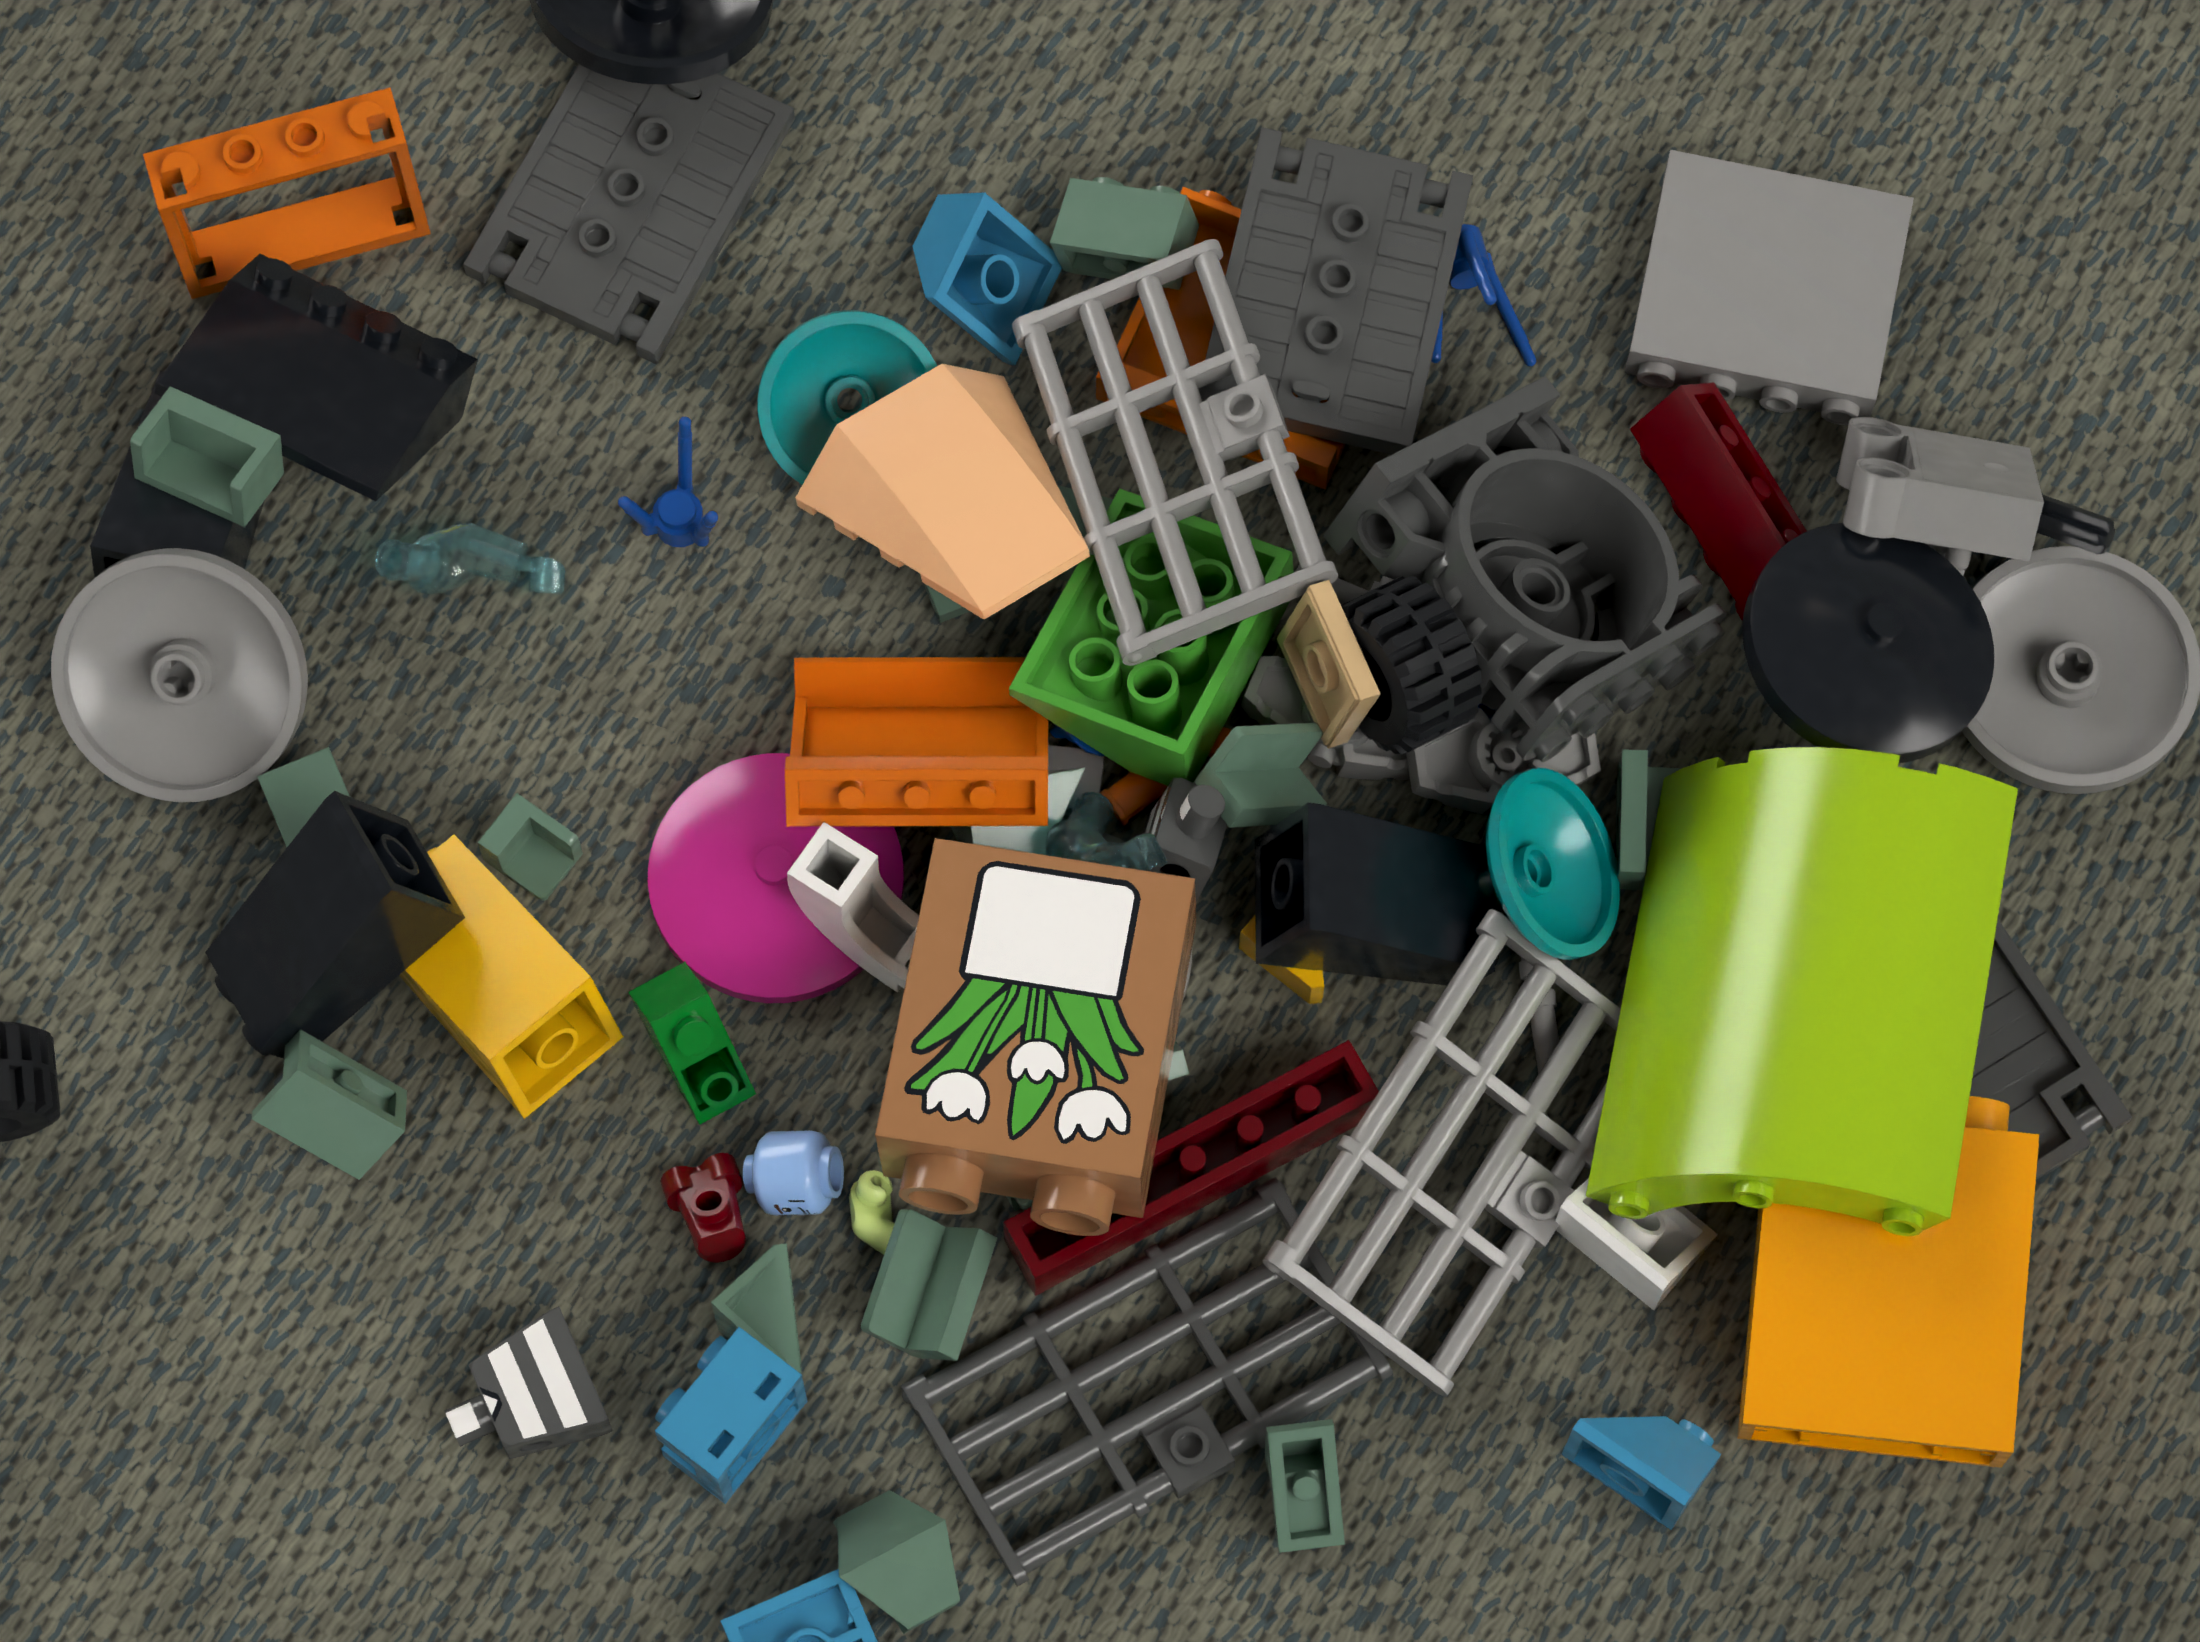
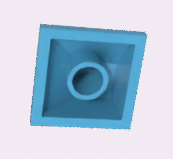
M985 192L938 194L912 246L925 298L1001 361L1009 365H1016L1023 349L1017 344L1012 323L1020 316L1034 310L1043 309L1062 267L1054 251Z
M1666 1416L1580 1418L1573 1427L1561 1455L1672 1530L1715 1467L1721 1453L1711 1447L1714 1444L1713 1438L1696 1424L1685 1419H1681L1679 1424Z

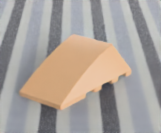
M940 364L838 423L795 497L797 506L813 516L819 512L833 520L837 531L852 540L860 537L879 548L883 559L898 568L907 565L920 573L924 584L984 620L1090 557L1088 546L1005 377L972 369Z

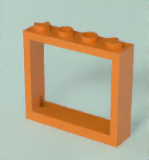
M391 87L143 154L157 208L191 299L222 291L228 281L259 254L284 261L293 270L298 271L431 234ZM382 128L385 140L373 143L370 131ZM388 153L395 177L193 232L184 212L185 208ZM184 182L187 193L178 195L174 184ZM410 207L414 221L396 226L393 212ZM213 261L216 275L198 280L195 265Z

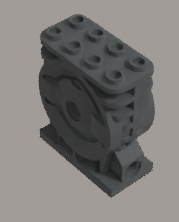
M1546 376L1375 463L1323 535L1338 555L1358 545L1383 576L1391 579L1401 576L1404 578L1409 576L1416 577L1422 584L1428 583L1441 598H1445L1461 620L1476 652V659L1482 676V683H1480L1483 693L1481 704L1496 711L1492 717V722L1499 731H1505L1524 720L1531 729L1517 745L1516 752L1524 761L1537 756L1541 762H1546L1557 755L1572 740L1571 736L1577 732L1584 738L1597 732L1613 717V712L1621 708L1625 714L1631 713L1645 703L1655 692L1654 688L1660 684L1666 690H1670L1680 684L1696 668L1695 664L1691 661L1694 655L1698 656L1704 653L1724 635L1725 631L1720 624L1727 615L1719 604H1713L1695 615H1692L1687 609V606L1702 589V583L1695 575H1689L1679 580L1677 559L1672 544L1649 506L1616 476L1602 467L1579 457V450L1547 413L1561 394ZM1482 547L1477 552L1475 551V548ZM1599 603L1602 610L1595 613L1594 605ZM1592 633H1593V636H1594V637H1593V641H1589V639H1590V637H1591V635H1592Z

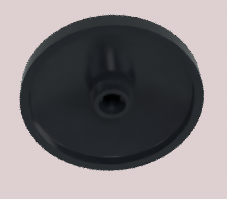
M530 0L535 19L543 33L562 53L587 69L614 79L632 83L664 85L705 78L723 71L741 60L757 45L764 35L771 18L773 0Z
M1843 523L1817 527L1790 540L1778 550L1759 574L1746 601L1742 623L1743 645L1752 677L1766 702L1782 721L1798 735L1817 747L1891 753L1900 755L1899 763L1918 760L1939 751L1952 742L1976 716L1989 692L1994 671V644L1986 613L1974 590L1962 574L1947 559L1925 543L1897 538L1869 537L1851 531Z

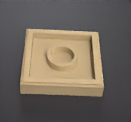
M1330 580L1310 585L1280 631L1277 641L1313 721L1323 731L1321 737L1323 744L1329 749L1347 743L1381 693Z

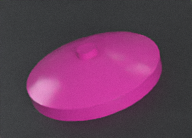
M767 753L737 759L715 768L691 784L669 808L660 823L654 837L648 864V891L655 922L663 940L680 963L686 962L695 976L706 985L732 997L760 1003H790L814 998L840 987L864 970L818 930L803 913L790 892L787 872L820 826L786 827L785 759L790 757V754ZM832 826L878 855L879 873L883 881L902 901L904 865L901 846L894 826Z

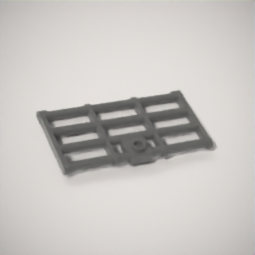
M1276 1177L1255 1188L1254 1192L1256 1195L1162 1248H1159L1157 1244L1152 1245L1144 1250L1146 1255L1144 1258L1039 1316L1035 1312L1022 1318L1023 1325L930 1377L925 1378L923 1374H920L900 1385L903 1400L910 1404L916 1416H919L1017 1587L1029 1581L1027 1576L1029 1572L1134 1513L1138 1518L1150 1512L1148 1505L1171 1492H1174L1179 1499L1235 1467V1456L1257 1444L1261 1448L1265 1447L1266 1427L1294 1424L1375 1377L1383 1381L1393 1375V1371L1384 1354L1346 1325L1363 1354L1258 1413L1239 1380L1342 1322L1318 1305L1225 1358L1206 1325L1286 1280H1283L1277 1274L1271 1272L1264 1264H1261L1192 1303L1175 1275L1174 1270L1277 1213L1288 1231H1290L1299 1215L1291 1204L1292 1201L1286 1193L1285 1185ZM1314 1241L1299 1265L1305 1270L1311 1268L1317 1279L1329 1287L1335 1278V1274ZM1160 1279L1178 1311L1069 1371L1051 1339ZM1192 1334L1211 1366L1102 1427L1083 1394ZM1038 1347L1056 1379L957 1435L948 1438L930 1406ZM1225 1388L1244 1421L1219 1434L1200 1402ZM1070 1402L1088 1435L981 1494L964 1466L963 1461ZM1141 1436L1160 1469L1134 1482L1116 1449ZM1103 1458L1121 1491L1018 1549L1013 1550L995 1517L1094 1461Z

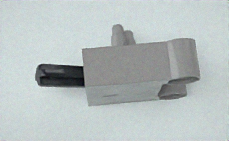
M1855 417L1849 421L1836 481L1842 487L1850 490L1843 524L1853 532L1874 538H1897L1925 543L1947 559L1962 576H1964L1965 569L1969 566L1972 552L2030 562L2036 533L2095 554H2104L2113 541L2115 529L2111 518L2041 493L2029 447L1897 425L1887 420L1873 417Z

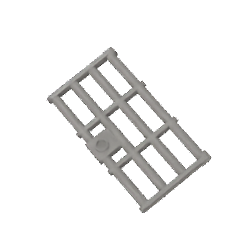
M1215 239L1205 240L1043 309L1034 310L1016 318L1012 323V329L1018 346L1027 351L1051 424L1047 428V434L1050 443L1058 445L1087 532L1084 540L1088 546L1089 553L1095 556L1120 632L1116 643L1123 663L1128 666L1140 664L1157 657L1156 655L1303 596L1310 585L1330 580L1332 584L1338 578L1335 564L1332 561H1326L1295 474L1299 469V463L1294 453L1287 452L1283 440L1290 437L1270 381L1266 374L1260 376L1256 365L1260 361V354L1257 346L1249 343L1219 261L1223 257V251L1220 242ZM1197 271L1225 352L1190 366L1162 285ZM1139 295L1167 376L1132 390L1104 309ZM1081 319L1108 401L1074 415L1047 333ZM1233 374L1237 386L1210 396L1206 401L1202 402L1198 388ZM1175 398L1204 486L1169 500L1140 413ZM1117 423L1145 510L1110 524L1082 437ZM1260 449L1263 458L1262 462L1228 475L1224 461L1229 459L1232 461ZM1272 483L1302 569L1266 584L1236 497ZM1213 508L1242 594L1206 608L1177 522ZM1153 532L1182 618L1147 632L1118 546Z
M1493 909L1488 910L1477 927L1478 939L1425 1021H1417L1410 1031V1034L1414 1037L1357 1127L1351 1136L1343 1135L1336 1147L1340 1153L1283 1241L1276 1240L1262 1261L1271 1272L1277 1274L1283 1280L1289 1281L1431 1390L1445 1397L1448 1396L1454 1386L1450 1379L1511 1282L1519 1283L1524 1275L1525 1270L1521 1266L1533 1247H1546L1559 1224L1555 1220L1559 1209L1566 1198L1575 1191L1571 1187L1583 1168H1591L1606 1084L1573 1136L1544 1113L1601 1023L1604 1021L1617 1031L1621 1008L1557 958L1544 953L1530 943L1506 916ZM1507 945L1534 967L1481 1050L1473 1059L1449 1041L1446 1035L1503 946ZM1555 983L1580 1002L1582 1006L1523 1098L1495 1075ZM1435 1054L1459 1072L1463 1078L1400 1174L1375 1155L1372 1150ZM1483 1093H1486L1513 1115L1450 1212L1422 1191ZM1533 1131L1562 1152L1551 1171L1530 1155L1528 1156L1521 1151ZM1362 1168L1387 1187L1390 1192L1332 1283L1327 1287L1299 1264ZM1413 1207L1438 1226L1440 1230L1380 1325H1378L1351 1305L1350 1302L1410 1208ZM1484 1208L1512 1230L1511 1235L1501 1250L1472 1229ZM1462 1245L1489 1265L1490 1268L1436 1354L1428 1363L1400 1341Z

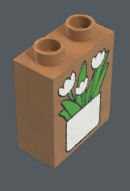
M939 838L934 839L875 1133L883 1176L901 1179L899 1197L903 1201L932 1212L962 1215L970 1214L977 1210L980 1192L1033 1200L1030 1218L1034 1222L1054 1231L1082 1236H1096L1107 1233L1112 1213L1143 1218L1196 929L1195 878Z

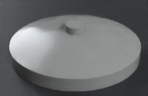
M2075 546L2048 547L2033 550L2030 562L2010 559L1990 571L1977 583L1973 590L1986 613L1992 632L1994 671L1990 689L1983 705L1962 732L1972 746L1988 762L2013 779L2032 787L2057 793L2088 794L2112 790L2126 785L2154 769L2169 755L2184 734L2197 706L2200 694V651L2188 617L2178 601L2164 585L2146 570L2122 557L2108 552L2095 554Z
M165 548L145 551L129 556L105 569L79 592L66 610L54 639L51 656V680L56 706L61 720L76 746L96 768L116 783L131 791L159 800L172 802L207 801L227 796L246 787L258 779L257 776L265 773L284 753L295 736L305 710L308 689L307 662L298 631L282 603L268 587L244 568L219 556L198 550Z

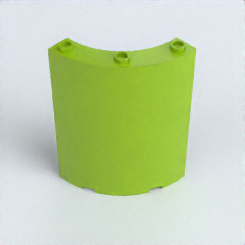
M1787 747L1753 750L1749 752L1747 763L1725 766V762L1721 758L1716 757L1684 767L1666 776L1663 780L1586 1197L1609 1205L1608 1209L1610 1212L1628 1219H1642L1658 1211L1700 1203L1737 1202L1751 1208H1767L1772 1203L1816 1208L1880 1223L1886 1231L1901 1236L1919 1235L1923 1230L1950 1219L2018 788L1977 773L1941 763L1938 764L1936 774L1898 767L1900 755L1826 747Z

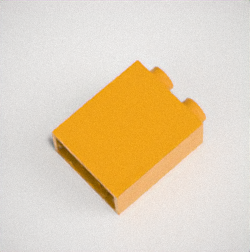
M1969 1097L1951 1217L1946 1221L1923 1230L1919 1235H1896L1883 1229L1880 1223L1816 1208L1772 1203L1770 1207L1758 1209L1738 1439L2003 1467L2014 1452L2040 1134L2008 1131L2010 1106L2007 1103L1984 1097Z

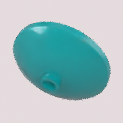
M842 310L812 318L791 331L778 344L763 370L758 388L757 412L765 443L780 467L789 476L803 485L838 423L937 367V364L929 350L914 333L900 323L883 315L860 310ZM846 388L856 389L861 395L859 404L850 410L841 408L837 403L839 393Z
M1546 768L1530 769L1512 776L1498 791L1489 815L1486 832L1488 867L1497 897L1516 929L1530 943L1544 953L1562 960H1573L1591 955L1601 949L1611 936L1619 910L1620 883L1617 878L1618 867L1606 827L1589 798L1566 776Z

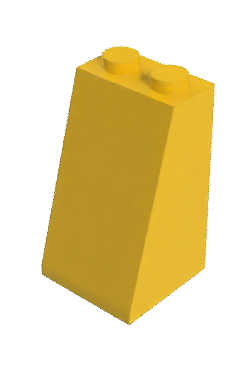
M453 834L439 847L432 848L427 853L465 918L399 976L525 1119L624 1036L591 976Z

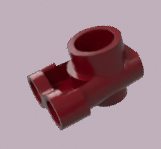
M717 1153L708 1157L697 1167L676 1166L667 1170L662 1175L660 1182L667 1204L671 1210L681 1212L691 1233L696 1253L702 1259L714 1263L725 1262L736 1257L745 1246L746 1235L737 1199V1193L741 1190L743 1181L735 1158L728 1153Z

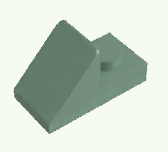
M1328 1419L1266 1427L1265 1462L1271 1482L1275 1534L1279 1553L1345 1545L1333 1420Z

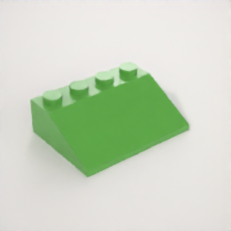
M1119 488L1107 510L1110 524L1145 510L1142 497ZM1194 515L1178 521L1177 524L1206 608L1242 594L1218 524ZM1151 532L1118 546L1146 631L1150 632L1181 619L1182 615L1154 533ZM1250 536L1266 584L1294 573L1291 551ZM1090 554L1089 558L1077 564L1011 683L1009 694L1132 773L1166 786L1169 785L1173 778H1183L1194 783L1290 601L1156 655L1157 657L1140 664L1128 666L1123 663L1116 643L1120 632L1095 556Z

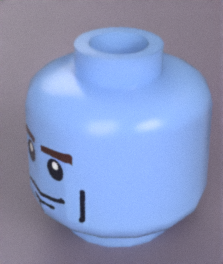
M768 1132L758 1141L754 1154L747 1155L744 1160V1187L747 1193L755 1194L759 1206L766 1214L776 1216L821 1214L830 1205L832 1198L840 1196L843 1188L844 1166L841 1152L838 1147L831 1146L826 1136L821 1132Z

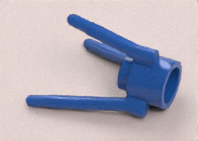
M1462 224L1450 277L1451 286L1455 289H1470L1478 286L1485 303L1488 305L1496 304L1527 366H1534L1536 364V357L1495 272L1491 254L1486 251L1479 227ZM1443 312L1431 360L1432 363H1438L1441 360Z
M682 417L679 420L677 489L663 493L657 499L653 507V513L650 514L627 496H621L618 500L619 507L640 525L644 535L658 534V537L665 544L672 547H686L693 543L699 547L707 546L709 543L708 534L718 520V514L715 511H709L704 516L701 503L693 494L692 432L689 417Z

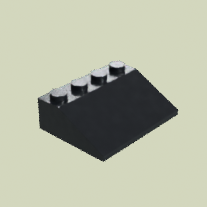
M259 254L228 281L157 382L155 394L162 397L171 386L281 435L282 456L365 497L377 501L460 421L465 410L478 359L458 350L447 340L433 338L401 322L398 317L391 313L378 311L347 296L344 291L335 286L324 285L293 270L284 261Z

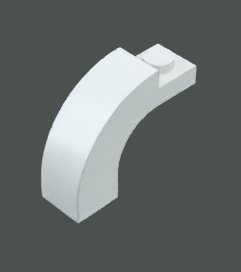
M823 822L787 872L790 892L808 919L837 948L872 976L894 991L899 992L901 987L905 989L919 915L903 903L883 881L879 873L878 855Z

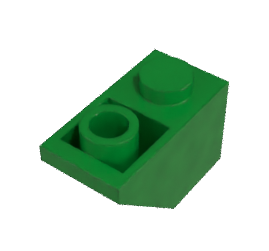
M686 962L628 992L652 1042L699 1125L756 1095L708 992Z

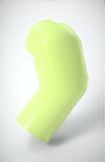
M870 1170L861 1174L858 1181L853 1183L849 1194L851 1224L854 1234L860 1240L884 1255L895 1224L892 1222L890 1195L892 1183L889 1177L883 1176L882 1172Z

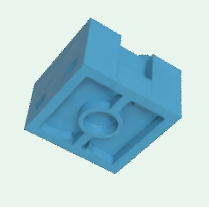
M740 1327L736 1329L728 1340L721 1335L711 1343L697 1364V1368L702 1373L686 1392L680 1387L674 1390L655 1416V1420L660 1423L655 1433L657 1439L664 1444L661 1448L663 1457L724 1504L728 1502L808 1402L802 1374Z
M839 1569L721 1620L728 1642H878L855 1589L839 1577Z

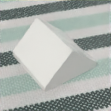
M1588 1178L1561 1205L1555 1220L1559 1224L1556 1231L1652 1310H1655L1718 1234L1683 1206L1658 1211L1642 1219H1628L1617 1216L1609 1211V1205L1586 1197Z

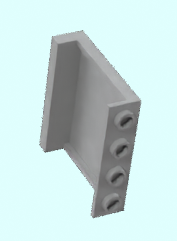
M1670 150L1625 373L1636 375L1639 382L1654 388H1669L1674 383L1688 385L1714 382L1725 400H1731L1736 395L1760 400L1759 403L1762 407L1774 412L1789 413L1795 411L1796 408L1821 412L1823 419L1839 425H1849L1850 419L1855 417H1871L1878 395L1914 198Z

